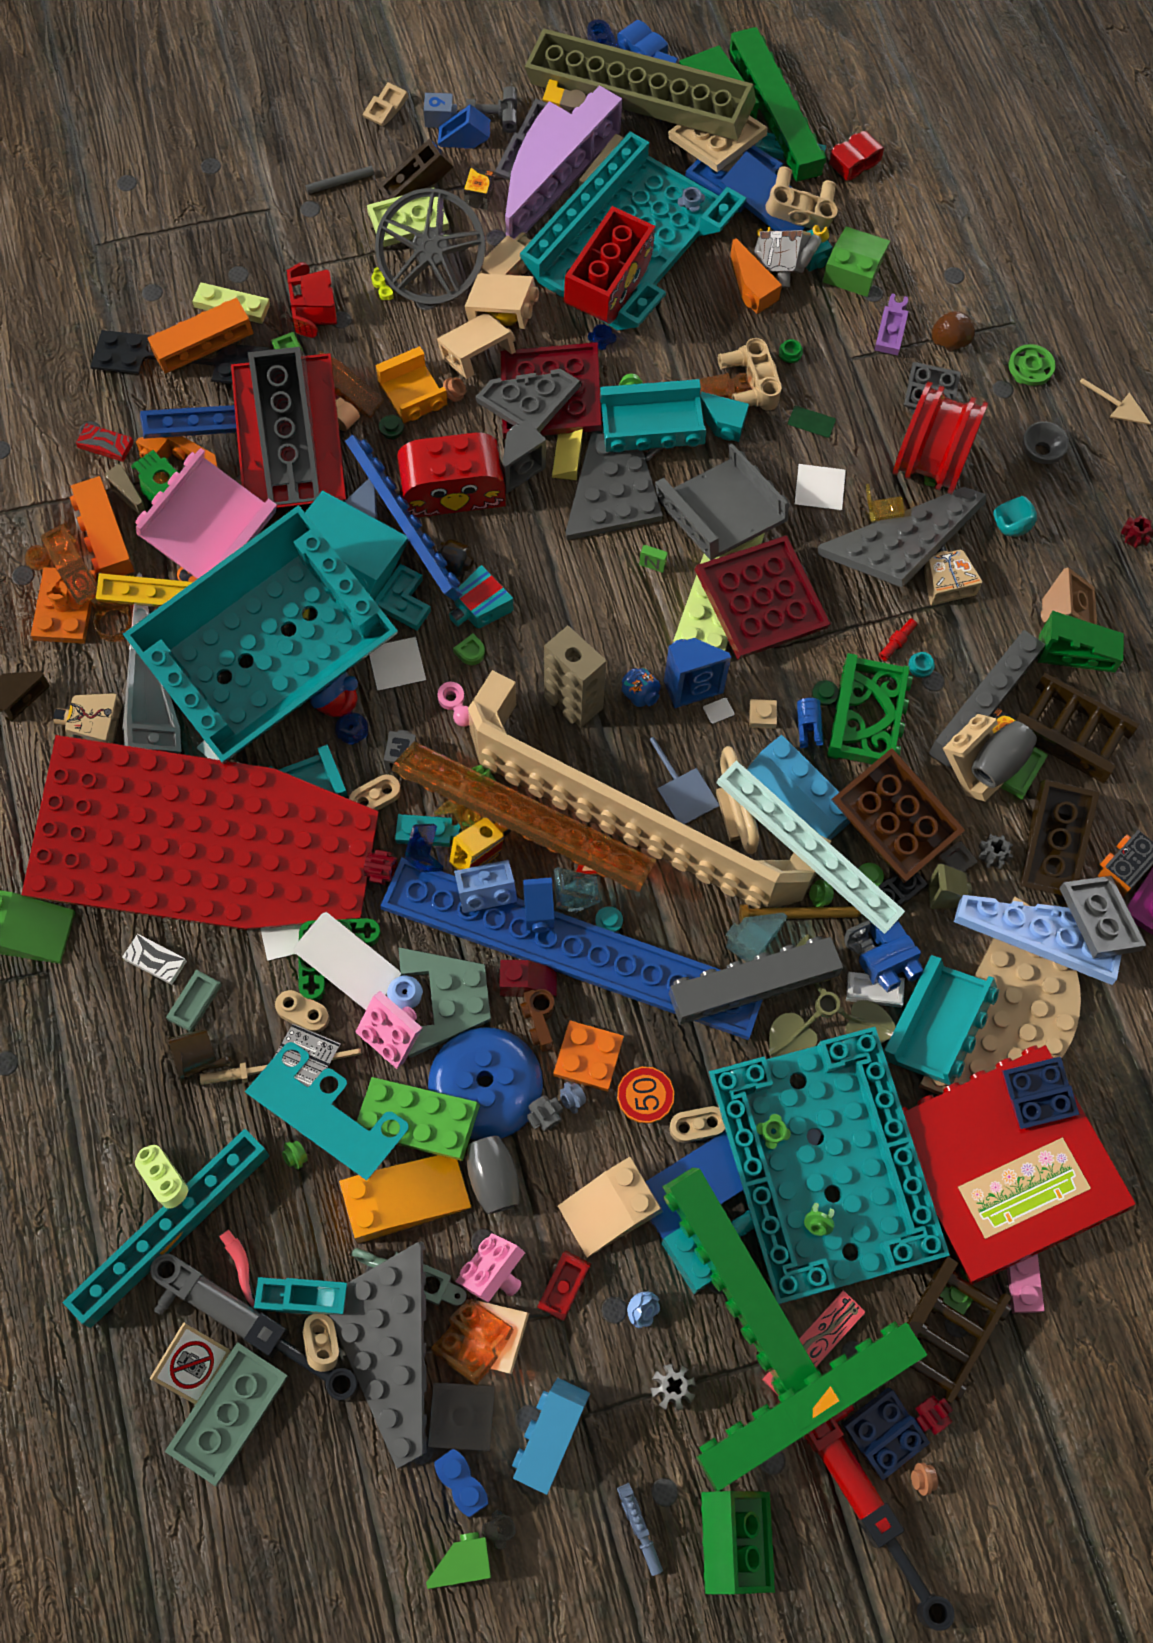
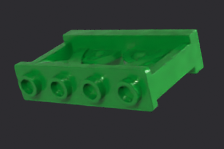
M847 653L843 665L827 758H843L873 764L891 748L900 756L901 746H897L898 738H902L905 723L901 722L902 714L906 715L909 699H905V692L910 691L913 676L908 675L910 666L904 665L903 667L858 658V655ZM856 671L865 672V673H870V674H875V675H874L873 679L871 680V679H869L868 677H866V676H864V675H862L861 673H858V672H856ZM885 676L893 678L897 683V687L894 690H889L887 684L890 681L882 683L880 687L876 683ZM856 689L859 690L861 694L863 692V689L867 690L862 697H856L853 693V691ZM872 695L879 702L886 716L878 723L866 728L862 717L848 708L849 706L863 704ZM896 698L895 707L890 699ZM851 720L856 721L860 731H856L857 726L849 727L848 722ZM892 724L891 732L888 734L885 730ZM871 738V742L876 748L879 747L877 741L883 740L887 748L882 753L874 752L868 747L867 740ZM861 742L862 749L844 746L842 744Z

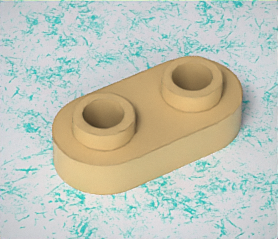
M381 775L355 789L349 799L357 803L367 801V807L378 811L399 798L401 793L400 783L392 775ZM390 788L392 791L389 794H384L383 790Z
M284 991L275 1001L278 1015L292 1024L314 1033H319L328 1026L329 1014L327 1009L314 1000L304 998L296 991ZM288 1000L294 1001V1005L290 1008L284 1007L285 1002ZM316 1012L319 1014L316 1020L309 1019L311 1013Z
M710 1106L676 1114L671 1120L669 1130L671 1136L676 1141L688 1143L717 1137L724 1132L725 1127L719 1108ZM714 1119L717 1122V1126L714 1128L709 1127L707 1120ZM681 1124H685L689 1127V1131L682 1133L678 1127Z
M313 1314L305 1320L303 1328L307 1362L314 1370L325 1372L333 1369L338 1361L339 1347L335 1326L329 1316Z

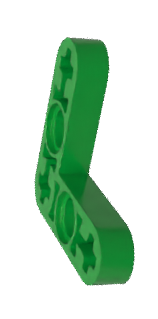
M337 919L338 922L351 932V927H355L356 932H364L365 927H371V930L375 933H371L370 938H365L363 933H355L368 946H373L380 939L379 925L373 919ZM316 920L307 921L302 924L299 929V940ZM299 957V992L304 998L317 1002L325 994V977L322 974L320 976L316 975L319 972L314 968L306 967L304 960ZM309 975H314L315 985L319 987V989H315L312 995L305 989L310 986Z

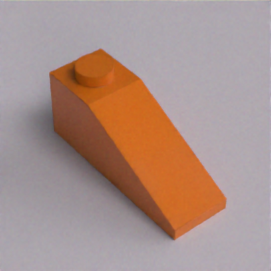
M735 238L732 241L730 257L741 297L745 305L752 308L758 314L779 301L782 284Z

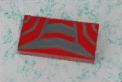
M86 423L76 445L80 449L124 462L134 441L132 437Z

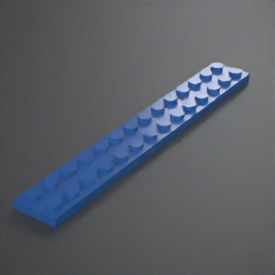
M402 857L381 904V910L513 957L546 965L558 973L673 1014L676 1013L669 996L670 986L674 985V981L683 977H689L690 979L700 977L702 972L709 969L720 971V969L556 911H554V928H549V931L542 933L526 930L524 900L519 898L514 903L464 913L455 876ZM762 1000L695 1021L749 1040Z

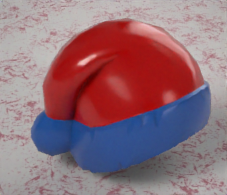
M348 672L344 673L309 699L311 705L317 711L332 717H340L352 712L358 701L355 690L358 686V680L355 676H349Z

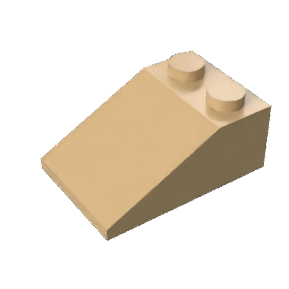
M631 1157L605 1171L558 1205L559 1210L587 1258L663 1212Z

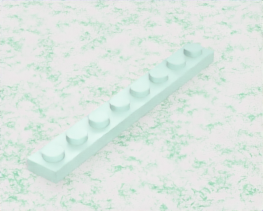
M737 760L717 780L716 783L884 934L905 912Z

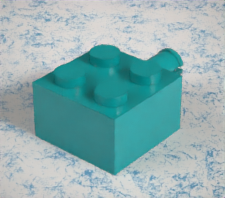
M749 1210L731 1222L739 1237L754 1229ZM679 1228L663 1239L662 1245L694 1295L712 1284L710 1275L713 1273L708 1264L703 1265L694 1251L697 1245L692 1237L687 1238L682 1229Z

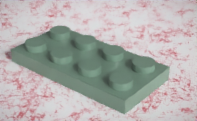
M237 1342L165 1452L218 1487L289 1376Z

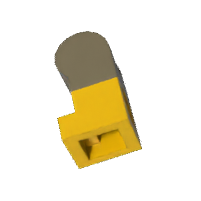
M551 79L548 81L543 96L544 102L548 103L550 101L570 114L586 99L582 91H569L559 88L558 81Z

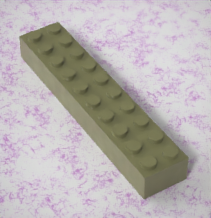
M544 28L525 65L528 78L533 85L546 88L549 79L558 81L559 88L569 91L580 90L586 97L589 93H593L600 85L622 98V109L736 141H738L756 102L752 83Z

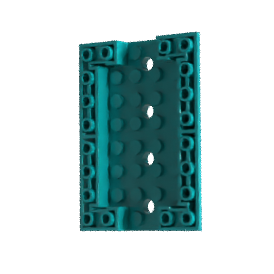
M876 1027L823 1040L817 1046L769 1059H765L764 1056L709 1071L767 1273L778 1304L950 1256ZM794 1074L801 1075L805 1079V1087L802 1089L793 1088L790 1084V1076ZM772 1114H778L781 1116V1121L784 1122L786 1128L790 1130L791 1136L788 1140H782L777 1143L776 1148L768 1149L765 1146L763 1137L757 1133L756 1126L758 1123L768 1121ZM771 1129V1133L775 1134L776 1130ZM817 1129L822 1133L823 1140L820 1145H812L808 1142L807 1133L809 1130ZM834 1186L839 1190L840 1199L838 1202L832 1203L825 1198L824 1192L827 1187ZM814 1203H819L818 1212L828 1214L830 1208L834 1209V1216L832 1218L834 1228L828 1235H814L804 1225L805 1216L811 1211ZM846 1244H852L857 1248L858 1257L856 1260L849 1261L844 1258L842 1250Z

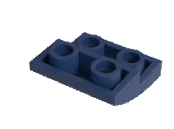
M1061 1056L1002 1070L1020 1129L1079 1115Z
M889 1387L841 1423L855 1446L882 1481L930 1444L915 1418L908 1414L894 1390Z

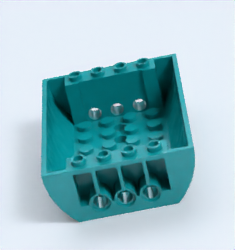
M298 505L124 632L123 635L224 764L394 637L398 631ZM308 608H313L318 612L317 617L312 621H307L303 618V613ZM286 624L296 626V633L291 637L282 634V628ZM245 655L252 656L254 659L253 665L249 668H242L239 665L240 659ZM223 671L232 673V680L228 684H220L218 682V676Z

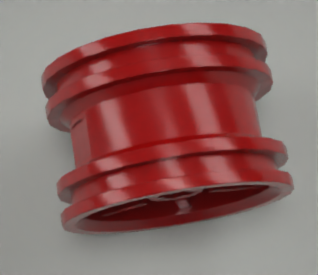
M928 381L907 429L893 474L898 475L900 471L904 472V478L908 480L914 473L935 479L937 483L936 490L940 491L943 486L949 489L947 494L952 495L989 402L983 401L981 406L975 403V397H971L970 401L965 404L945 397V387L940 385L938 390L933 389V383Z

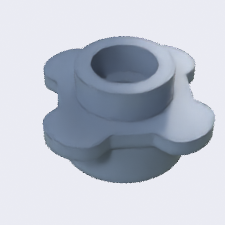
M688 187L683 191L682 198L678 199V205L692 212L699 211V205L705 201V196L698 188Z
M569 1082L564 1083V1088L560 1090L561 1101L567 1109L570 1108L571 1112L575 1114L578 1112V1108L586 1103L585 1094L577 1083L572 1085Z

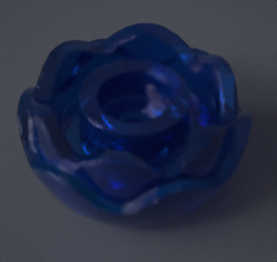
M355 712L340 716L335 725L336 736L348 744L358 743L367 736L368 722L361 714Z

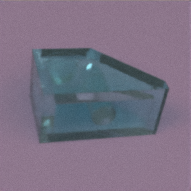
M560 867L554 869L557 909L577 913L600 903L597 876Z
M785 913L745 917L739 925L734 923L727 932L726 937L729 939L726 948L744 961H752L755 956L762 954L784 926L787 915Z

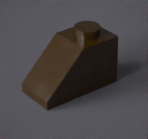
M40 671L2 673L0 675V713L11 722L50 687L44 674Z

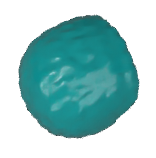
M1024 496L1009 500L996 507L993 511L997 527L1006 536L1018 537L1024 535L1037 522L1036 509Z

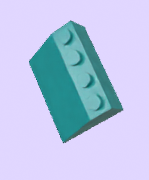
M322 490L305 514L372 599L375 600L388 582L409 539L401 532Z

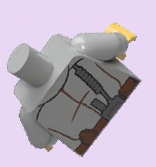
M815 225L813 227L814 235L812 236L810 232L803 230L772 231L770 227H768L767 231L759 229L757 231L759 238L754 254L757 260L770 273L776 274V279L782 284L781 288L790 287L791 273H803L804 268L809 264L821 242L828 240L829 232L827 227H824V230L820 232L819 225Z

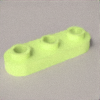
M150 1145L141 1149L136 1157L135 1166L156 1199L165 1208H174L181 1204L187 1196L188 1187L167 1155L157 1145Z

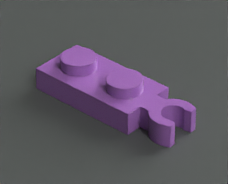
M892 294L888 306H885L874 350L898 355L909 312L905 310L908 297L905 296L902 303H897L894 300L895 294Z

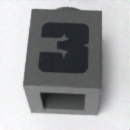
M405 730L389 731L384 755L386 771L412 775L418 747L415 734Z

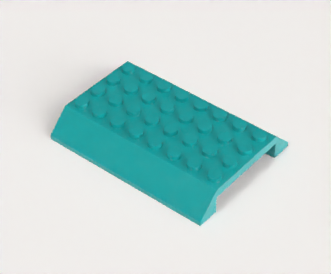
M631 131L520 252L521 259L539 284L564 298L565 275L612 206L655 225L653 252L647 270L626 304L618 312L616 319L611 324H608L616 330L639 327L666 295V291L656 286L698 236L720 232L747 199L729 187H726L718 196L648 156L649 142ZM688 187L698 188L705 196V201L699 205V211L692 212L678 205V199L682 198L683 191Z

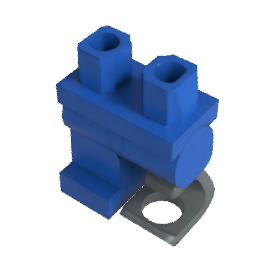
M869 920L846 931L844 937L845 945L849 950L860 955L859 963L870 976L869 978L873 985L879 983L888 993L900 986L901 980L897 976L900 972H903L911 982L921 977L924 971L918 960L921 952L914 945L910 936L906 934L898 920L885 934ZM868 932H870L878 947L874 946L872 939L868 940Z

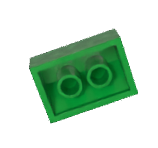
M701 1492L705 1594L775 1593L770 1492Z

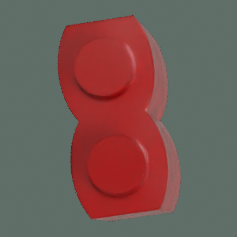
M867 131L855 133L850 137L849 141L833 147L830 153L829 164L843 178L849 181L859 176L864 170L871 169L882 160L884 147Z

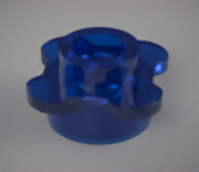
M604 324L594 327L593 332L588 334V341L598 342L599 350H605L606 346L616 342L617 338L612 333L611 328Z

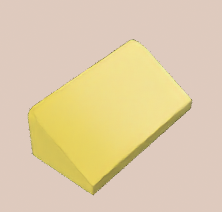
M583 429L568 434H558L552 478L577 480Z

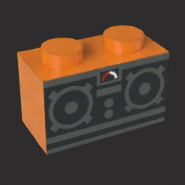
M1139 830L1132 837L1126 835L1116 846L1120 849L1115 856L1110 852L1100 863L1103 869L1098 874V877L1112 876L1122 897L1127 894L1153 864V841Z

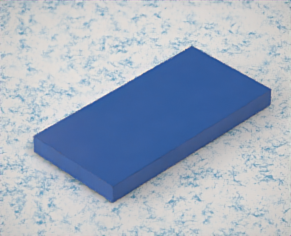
M747 151L720 181L718 186L723 190L729 187L745 196L747 199L743 206L774 231L804 230L806 228L775 218L767 213L766 203L770 197L772 187L776 184L777 175Z
M726 1131L646 1181L663 1210L662 1213L650 1220L662 1240L679 1229V1222L682 1221L677 1211L672 1212L663 1197L666 1195V1192L662 1186L692 1167L702 1171L721 1205L743 1191Z

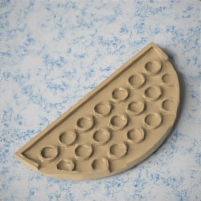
M1014 897L1012 900V902L1019 901L1023 902V905L1030 906L1024 901L1018 899L1017 897ZM993 938L974 977L985 981L988 976L994 977L999 989V996L994 1005L990 1004L987 1011V1022L983 1029L979 1028L975 1036V1048L971 1054L967 1053L963 1061L965 1062L963 1073L960 1078H955L954 1083L958 1082L962 1085L970 1081L969 1077L976 1072L985 1070L987 1073L996 1069L995 1065L1006 1058H1011L1013 1061L1021 1057V1053L1025 1049L1037 1045L1038 1048L1046 1045L1053 1058L1058 1056L1062 1058L1073 1040L1080 1016L1081 994L1077 971ZM926 1076L923 1077L919 1087L938 1095L943 1094V1089L949 1086Z

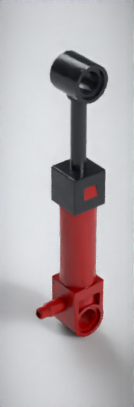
M850 1405L804 1436L814 1453L818 1452L859 1519L857 1521L874 1548L887 1546L920 1599L917 1607V1616L921 1624L931 1630H946L953 1624L955 1618L952 1604L947 1599L936 1596L935 1593L931 1594L896 1539L897 1536L904 1532V1528L888 1503L883 1502L842 1437L844 1433L837 1423L854 1410L853 1405ZM935 1603L942 1609V1617L936 1623L929 1617V1609Z

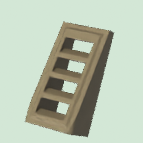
M120 463L105 473L109 488L134 512L140 515L143 511H146L141 497Z

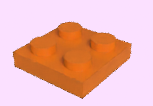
M569 1020L553 1076L608 1092L624 1036Z

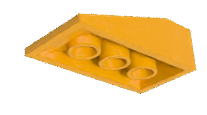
M437 1155L374 1171L367 1181L360 1175L339 1181L354 1238L358 1244L471 1208L457 1159Z

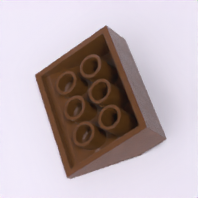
M893 748L831 799L904 883L965 831Z

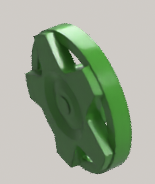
M1034 344L1022 345L1013 351L1009 360V370L1018 383L1041 386L1052 377L1055 370V360L1052 354L1041 346ZM1026 351L1025 356H1017L1019 353ZM1038 353L1042 354L1045 358H1040ZM1050 369V372L1046 375L1045 370Z

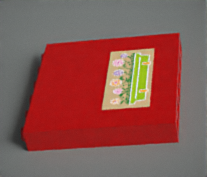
M1037 1045L1031 1046L1021 1053V1057L1013 1061L1011 1058H1006L998 1062L994 1070L987 1073L985 1070L976 1072L969 1077L970 1081L962 1085L958 1082L944 1088V1093L937 1097L928 1095L917 1102L918 1106L909 1110L906 1107L902 1108L940 1227L969 1283L972 1285L1126 1213L1136 1205L1075 1095L1074 1098L1079 1115L1020 1129L1002 1070L1053 1058L1046 1045L1040 1048Z

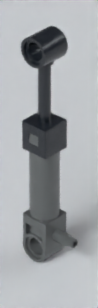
M162 1254L153 1261L150 1272L152 1278L166 1288L154 1309L159 1315H162L169 1308L175 1297L178 1296L271 1358L276 1355L277 1351H280L326 1382L328 1394L335 1400L348 1402L357 1395L359 1382L350 1370L346 1368L325 1372L314 1370L307 1362L306 1353L285 1340L289 1335V1331L271 1318L253 1309L174 1255ZM168 1264H174V1274L169 1278H163V1268ZM341 1377H348L351 1382L350 1389L343 1394L337 1393L335 1390L336 1381Z

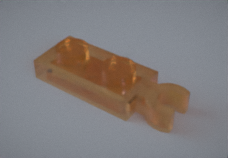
M729 373L701 378L700 394L705 392L732 399L733 393L750 390V384H740L741 382H746V373H739L732 379H730Z

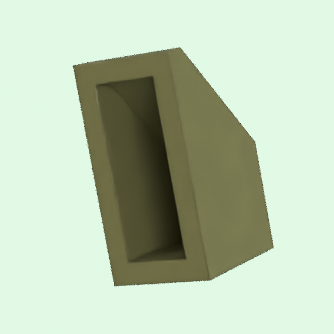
M938 864L928 881L930 909L958 908L959 901L963 895L972 896L971 883L967 882L965 872L945 864Z

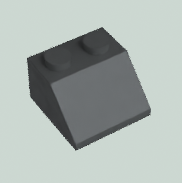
M528 420L512 426L507 432L502 462L506 494L546 468V439Z

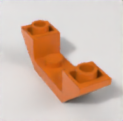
M183 436L148 439L141 437L136 441L141 458L154 450L161 459L163 457L168 459L173 454L176 458L183 461L184 459L186 460L190 453L196 454L202 448L205 451V459L219 468L215 454Z

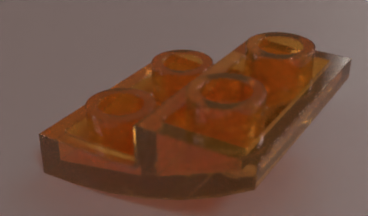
M468 1298L449 1318L451 1327L431 1349L434 1355L478 1385L498 1359L513 1332V1327L471 1298Z

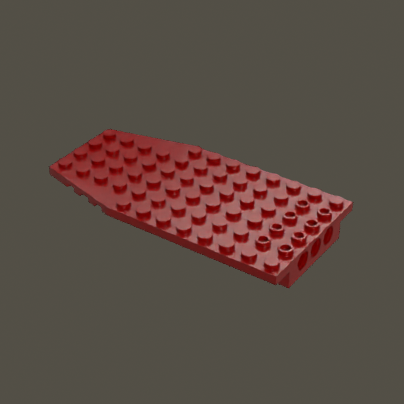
M56 735L21 895L46 901L240 930H255L256 928L266 927L277 928L288 925L299 926L307 921L317 920L325 912L329 913L336 920L361 919L368 877L364 876L365 859L368 853H372L379 812L275 768L229 761L223 764L220 760Z

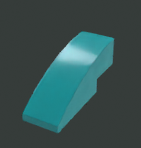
M258 1277L254 1309L278 1313L344 1315L347 1283Z

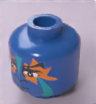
M634 668L623 677L622 692L636 707L652 706L657 702L660 697L658 693L660 692L661 685L647 669Z

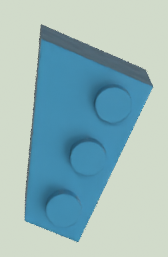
M558 1377L549 1393L543 1391L536 1407L541 1410L537 1422L531 1419L524 1438L529 1439L525 1451L519 1448L513 1461L512 1467L517 1468L513 1479L546 1495L548 1494L590 1396V1392Z

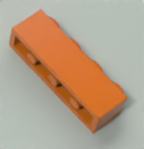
M236 297L208 311L201 312L199 315L188 320L179 322L177 325L166 330L157 332L147 339L153 354L166 374L254 333L250 320Z
M98 476L70 485L74 494L69 497L74 511L79 510L81 516L76 517L81 531H86L88 537L84 538L89 553L94 552L95 558H92L91 561L96 574L101 572L102 574L126 575L135 572L101 477Z

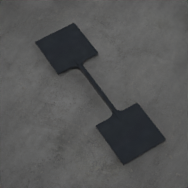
M101 330L90 368L139 374L142 363L146 358L157 360L153 353L146 350L149 342L147 338L150 335ZM230 344L219 349L217 357L213 359L199 358L190 363L213 365L212 382L232 384L231 365L249 363L248 352L269 350V347Z

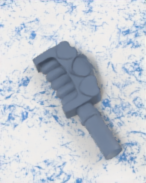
M627 1483L618 1487L617 1491L633 1532L642 1543L639 1548L642 1549L650 1573L654 1576L660 1574L663 1568L653 1541L648 1539L647 1535L650 1534L641 1515L639 1504L630 1484Z

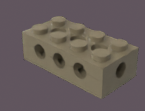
M568 625L544 645V697L552 706H558L570 723L575 722L582 728L603 709L607 660Z

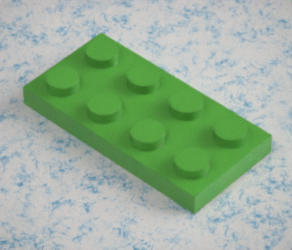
M371 1077L357 1123L370 1131L384 1113L393 1112L405 1120L409 1126L407 1132L396 1145L463 1161L480 1104L476 1101ZM387 1120L381 1126V1132L386 1137H394L400 1131V1125L395 1120Z

